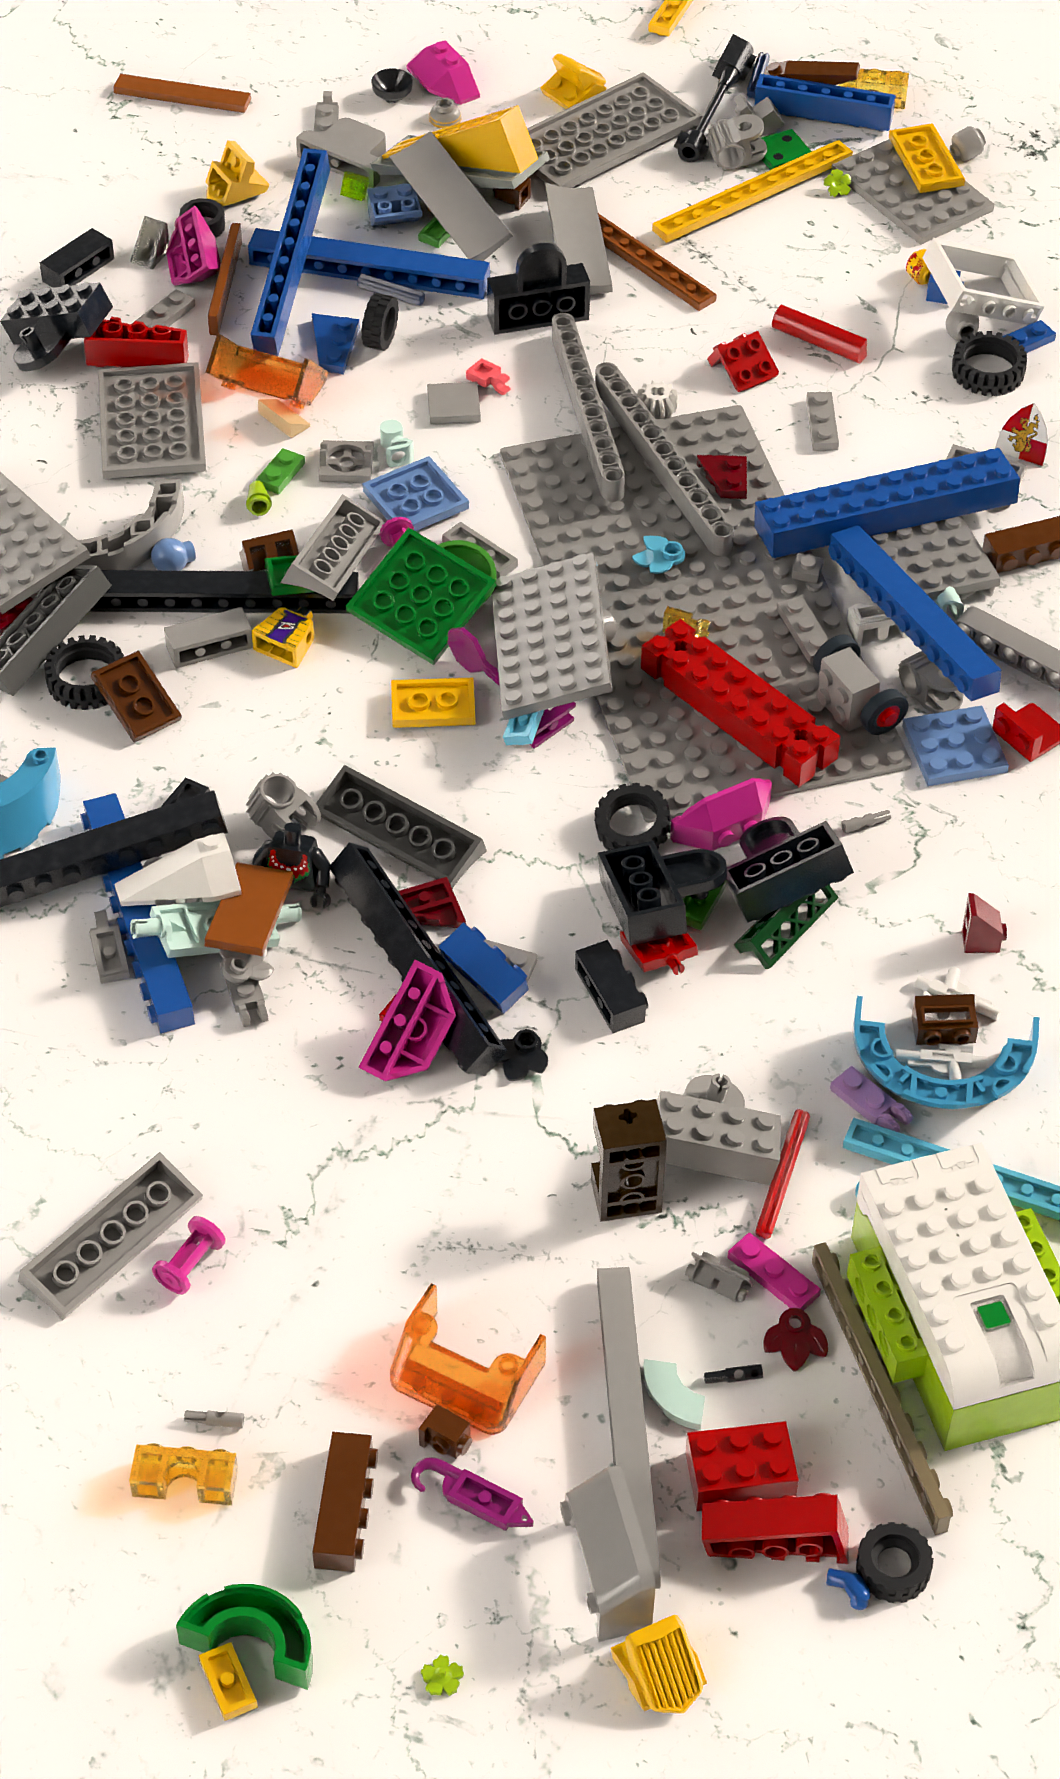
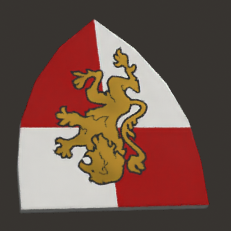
M1035 403L1021 408L1008 419L1001 429L995 448H1000L1003 454L1043 466L1048 446L1047 427Z

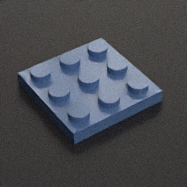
M430 456L362 483L363 492L387 520L395 517H406L412 522L414 531L469 509V500Z
M982 705L903 719V730L927 787L1008 773L1009 764Z

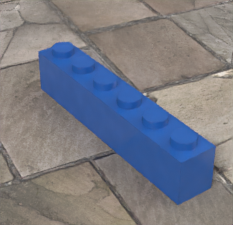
M760 74L755 89L754 106L768 97L779 113L785 116H796L809 120H821L834 124L840 123L854 127L872 128L878 131H889L894 115L896 95Z

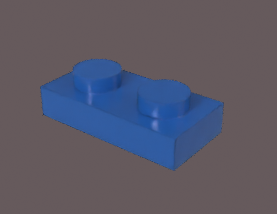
M1042 320L1007 334L1012 337L1011 341L1015 339L1019 341V345H1023L1026 353L1055 341L1056 332Z

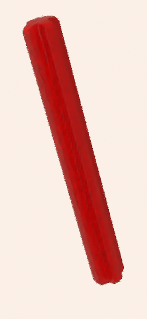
M797 1109L792 1117L780 1154V1162L770 1184L756 1226L755 1234L758 1237L769 1239L774 1231L811 1117L807 1111Z

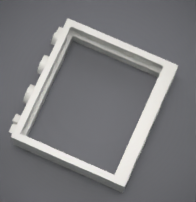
M933 238L922 257L952 311L1030 325L1037 322L1045 308L1015 254ZM955 269L1001 278L1011 297L966 289Z

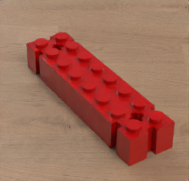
M682 619L665 629V636L656 635L642 645L641 669L655 680L662 677L664 679V686L771 767L774 769L778 766L784 768L783 776L798 787H801L815 776L816 767L823 770L838 759L840 735L825 724L816 726V718L705 636L695 637L696 630Z

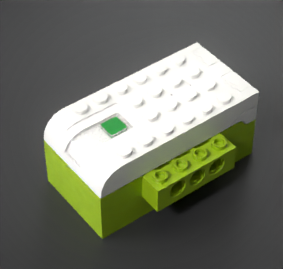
M982 1142L861 1172L851 1233L857 1253L850 1254L847 1277L892 1382L897 1383L913 1378L944 1451L1059 1421L1060 1265L1032 1208L1015 1212Z

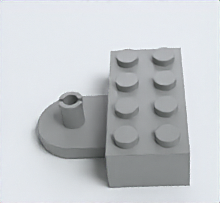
M720 1074L693 1078L687 1084L683 1095L660 1090L657 1103L667 1138L665 1164L765 1185L771 1184L780 1162L781 1115L745 1108L743 1094L731 1082L730 1078L724 1074L722 1077H720Z

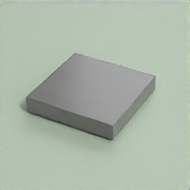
M477 382L427 384L430 424L481 422Z

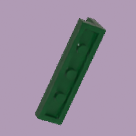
M829 884L821 888L827 897L822 903L815 902V894L806 895L794 901L788 907L774 910L763 919L757 920L734 943V946L740 954L753 951L763 967L769 969L839 897ZM800 905L807 906V919L805 921L798 920V907ZM783 923H790V936L788 938L781 937V925ZM766 940L773 941V954L770 957L761 947Z

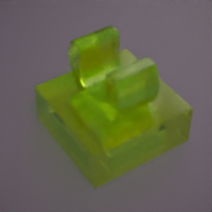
M345 171L340 195L364 201L369 185V177Z

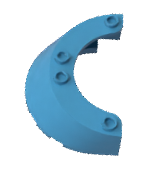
M56 747L31 750L26 755L19 769L8 779L0 783V859L4 858V854L12 852L17 848L22 851L39 838L38 834L46 825L51 824L58 808L61 784Z
M857 995L853 1019V1041L859 1059L869 1074L879 1084L905 1100L940 1109H963L984 1105L1007 1095L1025 1079L1033 1066L1038 1048L1040 1017H1033L1029 1040L1007 1038V1043L1003 1046L996 1061L978 1075L966 1079L945 1080L921 1074L907 1065L903 1066L893 1056L894 1052L886 1038L885 1023L861 1020L863 996Z

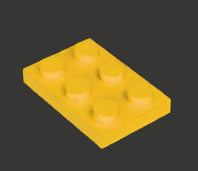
M473 677L391 680L393 728L476 725Z

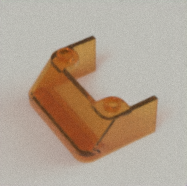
M221 334L216 335L205 372L221 381V386L224 388L235 390L237 386L290 401L289 406L302 410L304 406L312 404L325 385L329 374L328 371L310 359L304 358L303 363L260 352L239 346Z
M431 1283L405 1323L389 1372L391 1386L396 1391L431 1408H434L436 1404L470 1422L471 1427L490 1435L499 1434L507 1428L546 1364V1336L539 1335L525 1359L512 1353H504L497 1356L490 1367L487 1368L433 1342L438 1332V1324L435 1320L438 1310L437 1286Z

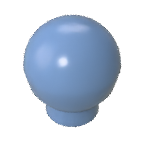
M175 538L161 539L154 545L151 552V560L154 567L161 571H181L186 566V563L193 562L196 559L195 548L192 542H181Z

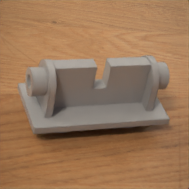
M703 1251L702 1255L692 1252L691 1255L696 1263L695 1265L690 1263L685 1271L689 1281L711 1289L714 1280H719L720 1282L715 1290L716 1293L734 1302L737 1300L744 1301L748 1290L744 1289L745 1285L750 1287L754 1285L751 1279L747 1277L749 1273L746 1270L735 1265H731L730 1269L720 1265V1259L710 1253Z

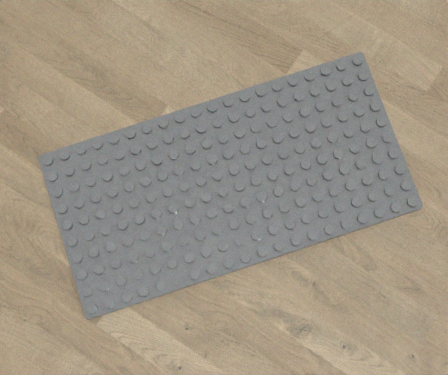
M741 405L656 420L733 525L732 552L727 556H716L709 551L621 426L610 428L625 472L624 497L616 502L606 501L601 496L582 433L500 449L501 460L543 566L555 561L560 562L571 559L580 554L594 553L597 562L602 608L608 610L617 623L614 638L607 642L613 691L595 697L630 785L632 783H640V786H645L646 784L652 786L654 791H660L663 794V799H666L669 804L671 818L681 816L689 807L701 799L751 778L769 779L772 782L771 798L909 770L911 768L912 761L896 727L882 735H872L863 726L847 732L841 724L835 721L832 713L826 706L821 705L817 698L819 675L815 671L813 663L809 664L779 615L777 602L802 595L829 639L842 634L849 635L850 637L852 635L822 572L817 584L792 579V569L798 553L772 558L754 527L755 502L784 496V493ZM697 455L747 456V499L720 498L715 491V487L706 479L704 469L702 467L698 468ZM644 536H661L668 541H676L685 550V559L682 563L673 565L669 571L660 574L650 573L649 567L639 566L632 560V556L647 549L643 541ZM811 550L799 552L801 554L814 556ZM679 619H682L696 630L695 637L705 636L816 718V726L825 724L840 735L838 759L823 770L816 767L815 776L801 787H798L783 776L784 768L778 766L776 769L771 767L664 686V679L662 677L655 680L641 669L642 645L656 635L665 636V629ZM638 805L646 822L656 821V814L651 809Z

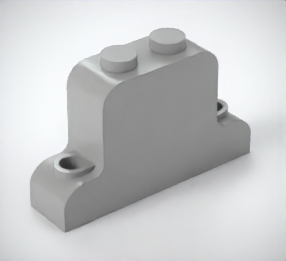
M345 117L336 121L324 133L307 130L296 137L297 157L301 158L304 148L327 150L330 171L371 188L376 187L380 183V175L377 171H373L370 163L386 152V135L383 131Z

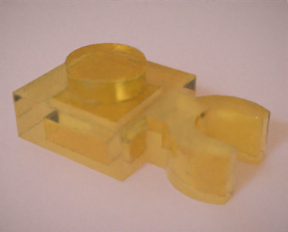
M669 606L664 611V633L667 627L682 619L696 630L695 637L705 636L708 638L710 632L707 631L710 621L706 619L694 620L693 613Z

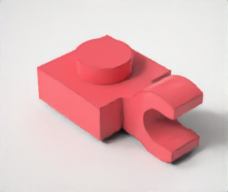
M481 358L466 370V379L477 382L478 385L484 388L491 384L501 395H505L511 390L509 386L505 385L510 380V377L501 373V367Z

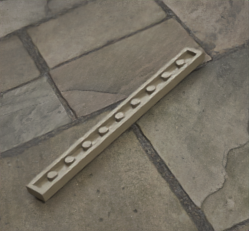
M826 1242L816 1244L813 1249L812 1265L934 1535L948 1532L950 1519L953 1517L951 1503L947 1497L943 1498L939 1490L940 1482L938 1475L927 1464V1453L922 1441L916 1440L913 1433L914 1425L909 1413H904L900 1405V1392L897 1386H892L889 1381V1373L882 1358L879 1359L876 1352V1342L871 1331L867 1332L863 1324V1312L858 1304L855 1305L851 1298L852 1290L847 1278L843 1279L840 1274V1263L836 1253L830 1252Z

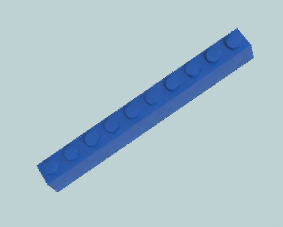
M303 149L250 334L254 354L279 356L330 174L327 150Z
M255 228L248 244L249 265L270 268L280 231ZM312 236L302 273L355 281L358 280L361 274H366L416 290L484 299L487 291V278L490 277V262Z
M859 525L831 534L830 546L828 548L831 559L836 561L843 568L844 572L857 583L858 587L863 589L870 596L871 600L884 611L885 615L891 618L899 629L913 641L914 645L922 650L929 661L933 662L942 671V674L949 678L959 692L963 693L971 702L1000 692L1002 670Z
M116 793L83 801L85 813L80 814L84 830H92L125 819ZM138 862L131 866L107 872L101 878L105 892H111L112 894L109 897L113 914H119L120 918H116V922L119 926L120 935L126 934L127 939L124 940V946L127 956L134 957L135 961L131 962L135 979L141 978L142 983L139 984L143 1001L149 1000L150 1006H147V1012L151 1024L157 1023L159 1032L162 1034L195 1025L194 1012L176 958L167 957L158 936L135 939L132 937L133 934L130 931L131 920L151 918L149 915L151 907L157 906H121L114 884L143 869L141 862Z

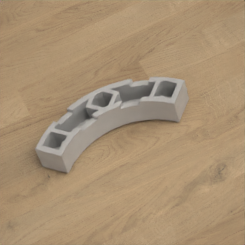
M181 479L155 481L153 494L148 502V509L144 514H139L132 521L124 525L123 531L108 537L107 533L94 538L78 540L88 549L91 556L80 565H97L100 570H130L151 558L154 545L161 539L172 538L181 523L184 513Z

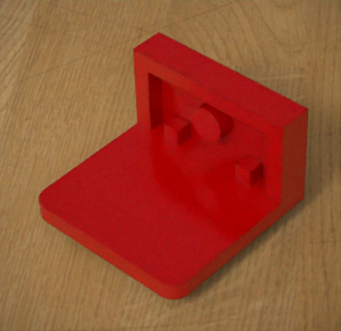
M759 331L748 335L743 333L734 338L732 342L727 344L722 342L712 348L713 352L707 358L711 367L720 363L723 364L738 392H743L769 381L779 374V370Z
M1004 702L996 707L992 726L993 731L1029 762H1032L1060 744V724L1036 704L1029 703L1016 712Z

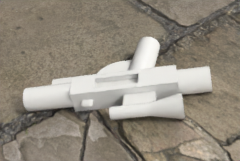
M957 967L949 968L945 983L935 979L931 981L918 976L914 984L915 987L924 990L922 996L972 994L967 985L958 981L960 970ZM975 995L976 1012L998 1020L1001 1009L992 1006V1001Z
M973 1043L962 1045L940 1044L939 1050L920 1049V1051L896 1049L895 1058L899 1062H907V1066L931 1068L937 1074L949 1076L950 1080L962 1079L960 1068H987V1056L973 1055Z

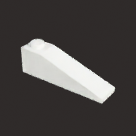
M224 833L196 839L114 884L121 906L156 905L160 900L175 899L176 904L186 903V899L203 898V902H215L242 895L231 850Z

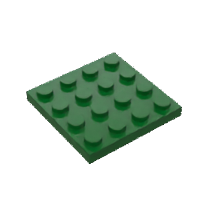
M408 527L346 605V611L432 665H435L449 647L448 631L452 628L464 627L496 587V580Z

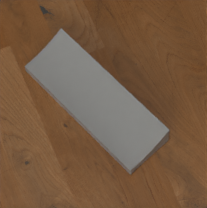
M431 131L407 148L389 156L468 259L484 261L513 237Z
M545 183L554 243L562 250L567 265L583 263L590 279V295L613 292L593 187L569 188Z
M342 494L293 561L280 583L307 588L334 601L378 537L382 525L386 522Z
M159 1152L20 1270L18 1282L38 1296L64 1320L202 1200L203 1194Z

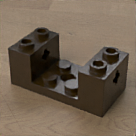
M641 1099L631 1103L606 1104L602 1107L593 1108V1130L600 1161L591 1163V1185L600 1222L662 1213L667 1138L657 1100Z

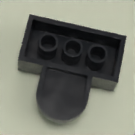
M537 243L531 245L520 254L516 263V273L487 278V317L494 335L552 326V317L559 313L572 315L575 322L589 320L590 279L583 263L567 265L562 250L555 244Z
M84 282L80 285L72 286L66 284L61 287H44L37 290L26 289L18 294V298L7 308L0 322L13 345L21 344L14 353L13 359L21 371L28 372L40 369L54 361L71 339L91 337L111 311L113 305L100 282Z
M772 817L756 823L742 834L739 844L746 859L727 867L726 882L735 902L747 923L753 920L763 919L768 913L781 907H788L794 901L806 895H813L829 884L841 882L847 876L853 874L854 871L841 841L827 821L800 833L790 818Z
M654 841L598 852L600 882L630 946L686 934V908L682 897L691 895L692 899L703 900L708 897V891L722 885L727 878L726 860L722 855L711 850L693 849L661 856Z

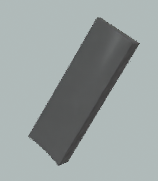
M78 565L45 586L0 635L1 691L14 696L42 665L47 655L51 654L50 651L53 647H58V644L67 637L112 586L97 565Z
M343 765L316 802L321 817L436 880L447 877L452 889L463 874L487 852L481 837L346 765Z

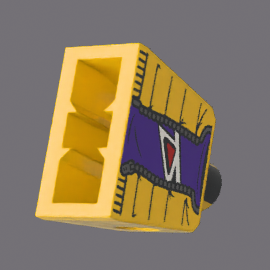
M304 606L300 607L296 613L286 608H278L252 630L253 650L298 668L314 640L313 621L311 620L313 613Z

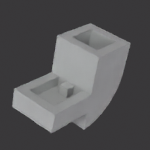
M742 93L734 97L737 105L734 110L738 116L751 114L763 120L764 131L761 136L770 135L785 125L778 109L768 97L753 107ZM743 126V131L751 129V126Z

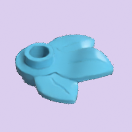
M644 536L643 541L647 549L632 556V560L639 566L649 567L650 573L660 574L669 571L673 565L682 563L685 559V550L676 541H668L661 536Z

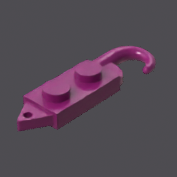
M434 1457L418 1461L412 1469L411 1482L420 1492H424L426 1489L419 1480L420 1474L425 1470H433L445 1476L442 1492L448 1502L507 1531L508 1527H533L534 1521L523 1506V1498L466 1469L461 1470Z

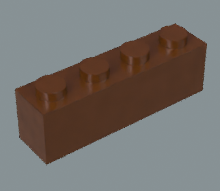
M1060 516L985 534L982 549L997 573L1059 559Z
M332 1431L312 1551L315 1569L355 1572L356 1560L363 1559L365 1540L360 1539L361 1529H367L369 1521V1508H365L366 1498L372 1499L374 1478H369L370 1469H376L378 1462V1449L373 1448L372 1435Z

